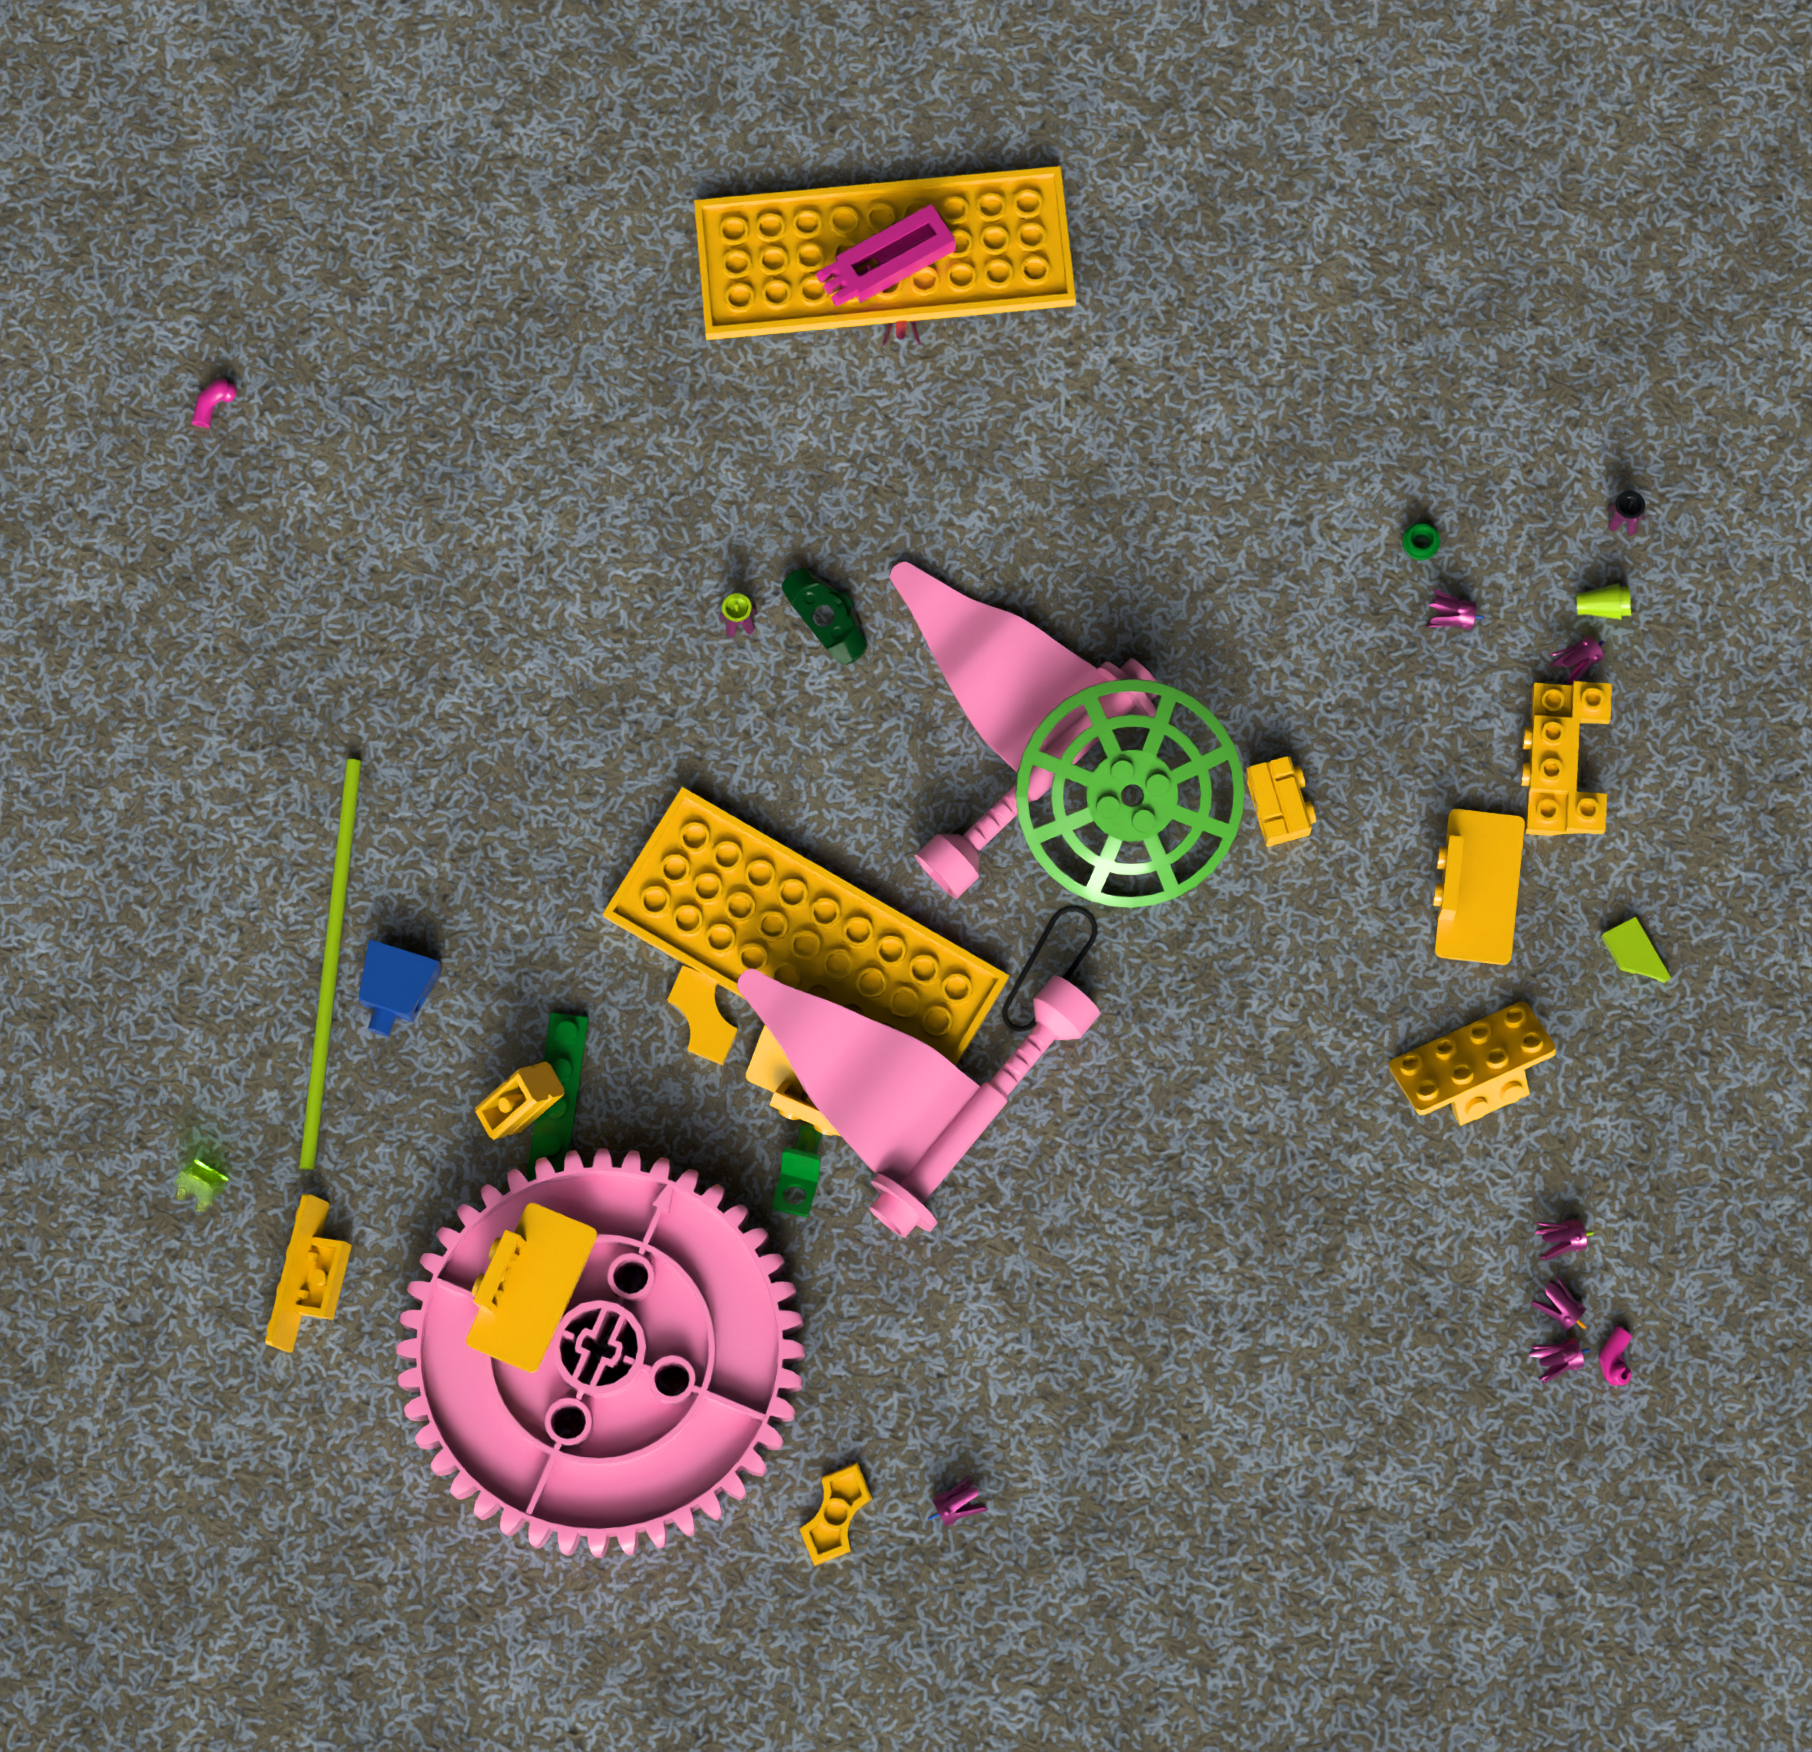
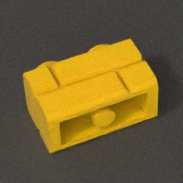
M1287 756L1246 768V782L1266 847L1309 836L1312 829L1311 824L1316 823V816L1311 801L1304 802L1300 788L1305 787V780L1300 765L1293 767L1291 757Z
M545 1061L534 1064L532 1067L527 1066L515 1071L508 1080H505L475 1107V1112L489 1137L497 1140L507 1135L511 1136L521 1133L565 1094V1090L551 1065Z

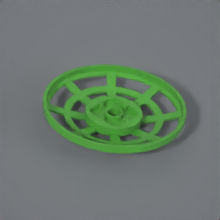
M1127 678L1105 681L1086 687L1064 699L1045 716L1033 731L1023 751L1017 771L1015 799L1017 816L1024 839L1035 859L1053 879L1067 890L1089 901L1107 906L1134 908L1156 905L1174 899L1196 887L1214 871L1226 856L1237 835L1243 814L1245 790L1242 767L1236 748L1223 725L1210 710L1192 696L1172 686L1151 680ZM1127 691L1147 692L1161 696L1154 718L1144 715H1122L1108 719L1098 697ZM1178 702L1186 706L1203 719L1215 733L1221 746L1201 755L1198 748L1185 734L1168 724L1175 703ZM1083 704L1093 725L1085 729L1071 742L1061 759L1039 751L1044 739L1054 726L1073 709ZM1124 727L1148 728L1149 732L1142 750H1121L1112 730ZM1164 735L1179 744L1188 754L1191 761L1170 770L1157 757ZM1098 737L1106 757L1100 760L1092 771L1072 764L1081 749L1091 740ZM1227 760L1232 771L1234 789L1233 807L1229 824L1209 817L1212 789L1208 769ZM1033 765L1055 773L1051 793L1055 820L1036 828L1033 827L1030 818L1028 802L1029 778ZM1196 775L1198 776L1200 786L1198 812L1177 805V784ZM1066 778L1086 786L1085 800L1087 806L1067 816L1063 799ZM1131 784L1138 785L1142 790L1140 802L1133 806L1124 804L1121 799L1122 790ZM1171 819L1191 826L1189 833L1182 842L1170 852L1165 853L1158 833L1169 824ZM1094 821L1103 832L1108 834L1100 856L1087 848L1078 839L1073 830ZM1202 831L1223 838L1218 849L1207 863L1189 879L1178 884L1170 864L1180 859L1191 849ZM1062 834L1065 841L1076 854L1095 866L1087 885L1084 886L1074 881L1061 871L1046 854L1041 842ZM1143 840L1151 858L1150 861L1133 864L1115 862L1123 841L1134 842ZM1156 871L1164 891L1152 895L1136 897L1112 896L1101 893L1109 872L1138 875Z

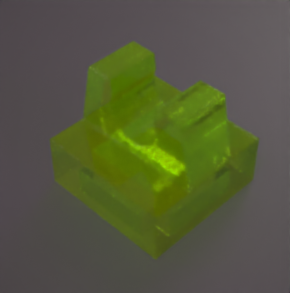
M196 1160L181 1170L175 1182L179 1185L176 1198L184 1201L191 1193L196 1195L199 1201L195 1210L203 1213L217 1196L223 1192L229 1179Z

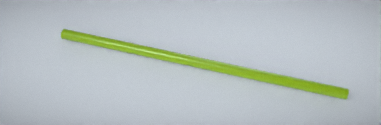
M357 759L346 760L299 1169L315 1170L361 771V761Z

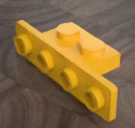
M303 1194L300 1205L297 1208L296 1221L290 1244L286 1250V1260L281 1280L276 1290L277 1296L272 1316L267 1325L265 1343L285 1352H292L294 1350L302 1315L329 1320L334 1319L352 1247L351 1244L345 1241L322 1238L330 1204L311 1194Z

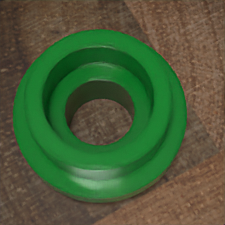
M1417 523L1405 531L1402 546L1405 553L1412 559L1428 560L1437 553L1440 546V537L1432 526L1425 523ZM1418 537H1423L1427 540L1428 545L1425 548H1418L1414 544V540Z

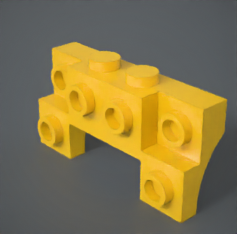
M1574 681L1573 685L1534 683L1532 687L1530 727L1524 726L1522 748L1529 750V762L1522 763L1521 786H1527L1525 834L1553 836L1575 833H1605L1607 794L1577 792L1580 723L1609 724L1611 719L1612 684Z

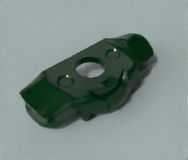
M806 568L790 573L781 586L790 604L835 660L841 665L857 661L867 649V640L859 628L862 624L857 619L852 599L845 592L841 593L831 586L829 582H823L817 575L811 573ZM820 606H829L834 611L833 622L825 627L816 625L813 620L814 611Z

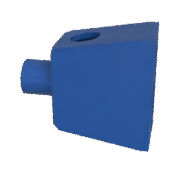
M370 939L359 992L361 1005L374 1010L367 1029L375 1034L389 1037L396 1017L414 1022L441 974L442 967L439 961Z

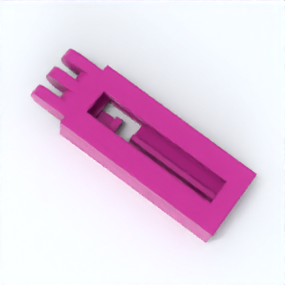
M932 204L839 254L836 256V262L821 269L816 274V277L820 283L828 281L823 287L827 294H833L838 291L831 297L835 306H839L854 297L861 303L956 250L955 238ZM873 258L879 265L872 270L868 264L865 266V270L856 273L854 270Z

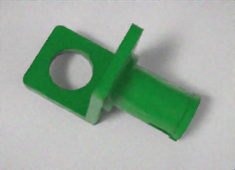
M801 1125L794 1149L788 1147L783 1149L781 1174L772 1201L773 1210L801 1217H808L820 1177L821 1156L817 1155V1150L822 1138V1133L815 1130L813 1125ZM790 1187H798L804 1191L806 1198L800 1204H790L784 1199L783 1193Z

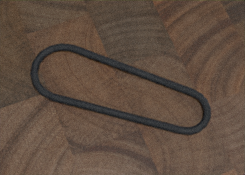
M1067 906L1058 910L1051 918L1004 1003L1002 1018L1010 1029L1024 1032L1036 1025L1035 1017L1025 1026L1014 1025L1008 1018V1009L1057 919L1067 912H1079L1084 914L1092 925V934L1089 941L1062 977L1063 979H1069L1094 944L1098 934L1097 923L1093 915L1086 909L1078 906Z

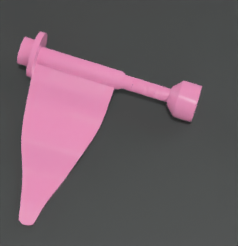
M906 561L898 563L891 570L889 578L893 586L909 608L965 715L987 745L1016 773L1023 751L1033 731L1045 716L1064 699L1086 687L1105 681L1128 678L1157 682L1144 666L1132 658L1120 669L1107 661L1097 669L1025 619L1013 613L973 600ZM1127 691L1098 697L1107 719L1114 716L1127 715L1130 711L1134 715H1144L1153 718L1156 713V708L1151 701L1157 695L1153 693ZM1083 704L1073 709L1054 726L1044 739L1039 751L1061 759L1071 742L1085 729L1093 725ZM1094 738L1084 746L1074 758L1072 764L1075 765L1100 741L1099 738ZM1033 765L1029 778V803L1038 800L1052 787L1055 773ZM1016 783L962 836L959 834H936L914 855L925 872L951 897L958 899L979 878L978 852L1017 815Z
M752 968L744 971L738 978L737 989L757 1013L782 1048L811 1101L831 1126L876 1174L871 1184L880 1196L869 1209L884 1225L903 1238H906L916 1225L929 1232L937 1225V1220L923 1205L924 1202L1007 1104L1008 1095L1055 1039H1080L1100 1016L1099 1009L1082 991L1067 980L1053 975L1033 998L1035 1022L1037 1025L990 1081L979 1086L934 1048L912 1036L864 1017L838 1004L784 985Z

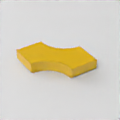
M682 965L667 1000L668 1003L677 1007L684 1014L689 1023L690 1042L687 1050L723 1066L738 1033V1028L725 1021L717 1009L715 1002L717 982L698 971Z
M858 1463L821 1477L824 1490L821 1508L813 1520L800 1528L814 1566L851 1552L848 1539L851 1520L864 1504L872 1500Z

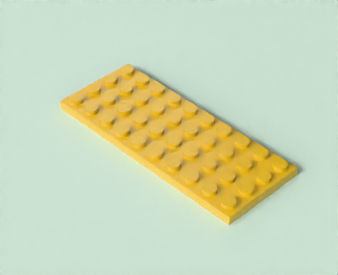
M1061 166L694 200L706 340L1076 306ZM932 204L955 238L956 250L861 303L854 297L839 306H835L831 297L838 291L833 294H827L823 287L828 281L820 283L816 274L821 269L836 262V256ZM873 258L854 270L856 273L865 270V266L868 264L872 270L879 265Z
M684 787L676 795L603 912V917L691 969L713 979L717 984L743 999L745 998L737 989L738 978L744 971L752 968L784 985L823 998L912 1036L934 1048L955 1066L959 1063L1009 980L1008 974Z

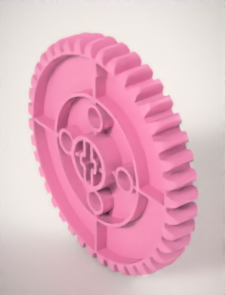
M607 1148L597 1150L594 1156L593 1167L588 1168L584 1167L578 1152L571 1150L566 1153L564 1171L555 1173L548 1159L541 1157L536 1160L535 1171L537 1179L528 1182L524 1175L516 1168L508 1171L507 1181L511 1191L505 1195H502L495 1187L489 1184L484 1185L481 1188V1195L487 1207L480 1213L469 1205L461 1204L457 1208V1213L465 1228L460 1233L445 1227L439 1228L436 1232V1236L447 1250L444 1256L424 1253L420 1257L421 1265L432 1276L430 1282L413 1281L408 1284L407 1291L417 1302L422 1304L421 1310L402 1312L399 1321L406 1329L416 1333L417 1338L398 1343L396 1353L402 1359L417 1364V1367L406 1370L398 1376V1385L410 1392H421V1396L411 1400L405 1406L404 1413L412 1421H430L415 1437V1441L420 1448L435 1449L443 1447L431 1463L433 1472L436 1475L443 1476L460 1470L450 1488L451 1494L456 1499L462 1500L470 1497L478 1490L481 1491L474 1506V1514L481 1520L490 1518L500 1508L504 1509L500 1522V1529L503 1534L513 1536L527 1521L530 1523L528 1530L529 1542L533 1547H543L549 1540L552 1532L555 1531L558 1532L559 1548L564 1555H572L578 1547L581 1536H584L588 1539L592 1554L596 1558H602L608 1549L610 1537H617L623 1551L630 1556L634 1555L637 1551L638 1533L647 1531L652 1542L660 1549L667 1545L666 1525L675 1522L678 1528L688 1537L696 1533L692 1512L699 1508L713 1520H719L723 1513L716 1496L720 1492L724 1491L737 1500H743L747 1496L742 1481L738 1477L740 1472L744 1470L760 1477L764 1476L767 1472L765 1463L756 1453L759 1446L769 1450H779L784 1444L783 1439L770 1426L771 1421H792L795 1418L796 1412L787 1401L779 1398L780 1393L800 1391L803 1386V1380L798 1374L784 1369V1365L799 1362L805 1357V1347L802 1344L784 1339V1336L793 1334L802 1328V1315L793 1311H779V1308L789 1304L797 1294L794 1284L790 1282L771 1283V1280L776 1278L784 1269L785 1261L780 1254H768L758 1257L769 1241L768 1232L764 1228H756L743 1234L741 1231L749 1219V1210L745 1205L740 1204L722 1213L721 1210L725 1203L726 1192L725 1188L721 1185H714L702 1196L698 1195L700 1185L698 1171L688 1169L680 1176L677 1182L671 1181L672 1167L668 1158H659L654 1163L650 1172L647 1173L643 1172L644 1168L640 1153L635 1150L628 1152L621 1168L614 1167ZM529 1203H536L591 1226L598 1233V1238L544 1359L535 1373H528L474 1350L466 1343L467 1335L480 1309L473 1302L475 1298L472 1295L474 1283L479 1274H485L489 1267L491 1259L488 1258L494 1240L497 1237L502 1238L505 1229L514 1233L522 1213ZM638 1266L648 1273L647 1284L644 1288L632 1294L619 1290L616 1282L620 1272L627 1267ZM597 1319L592 1330L585 1328L576 1337L574 1332L578 1327L589 1320ZM612 1319H615L617 1323L608 1341V1345L615 1355L612 1359L602 1356L590 1385L584 1384L595 1360L588 1348L591 1344L598 1347L601 1346ZM629 1327L637 1338L638 1350L636 1359L627 1356L623 1346V1341ZM567 1344L575 1347V1351L580 1358L573 1376L569 1374L566 1366L565 1353ZM626 1365L629 1370L627 1375L613 1384L605 1385L610 1373L617 1375ZM673 1367L686 1371L689 1374L690 1380L688 1387L683 1393L677 1396H667L658 1390V1378L663 1371ZM565 1410H579L585 1414L586 1419L585 1428L581 1434L571 1439L561 1438L556 1435L554 1426L559 1414Z

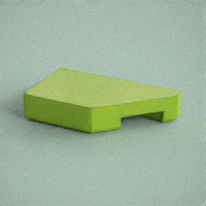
M1636 917L1602 934L1601 938L1620 970L1654 978L1663 983L1671 979Z

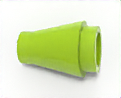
M1619 582L1587 592L1576 593L1578 615H1591L1622 620V616H1631L1630 586H1620Z

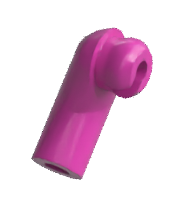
M216 379L202 390L197 397L192 424L209 428L215 405L221 400L229 403L235 399L237 394L235 384L228 383L227 379Z
M1615 1327L1598 1355L1603 1376L1613 1386L1627 1384L1632 1375L1631 1369L1626 1367L1622 1356L1623 1351L1632 1339V1335L1620 1327Z

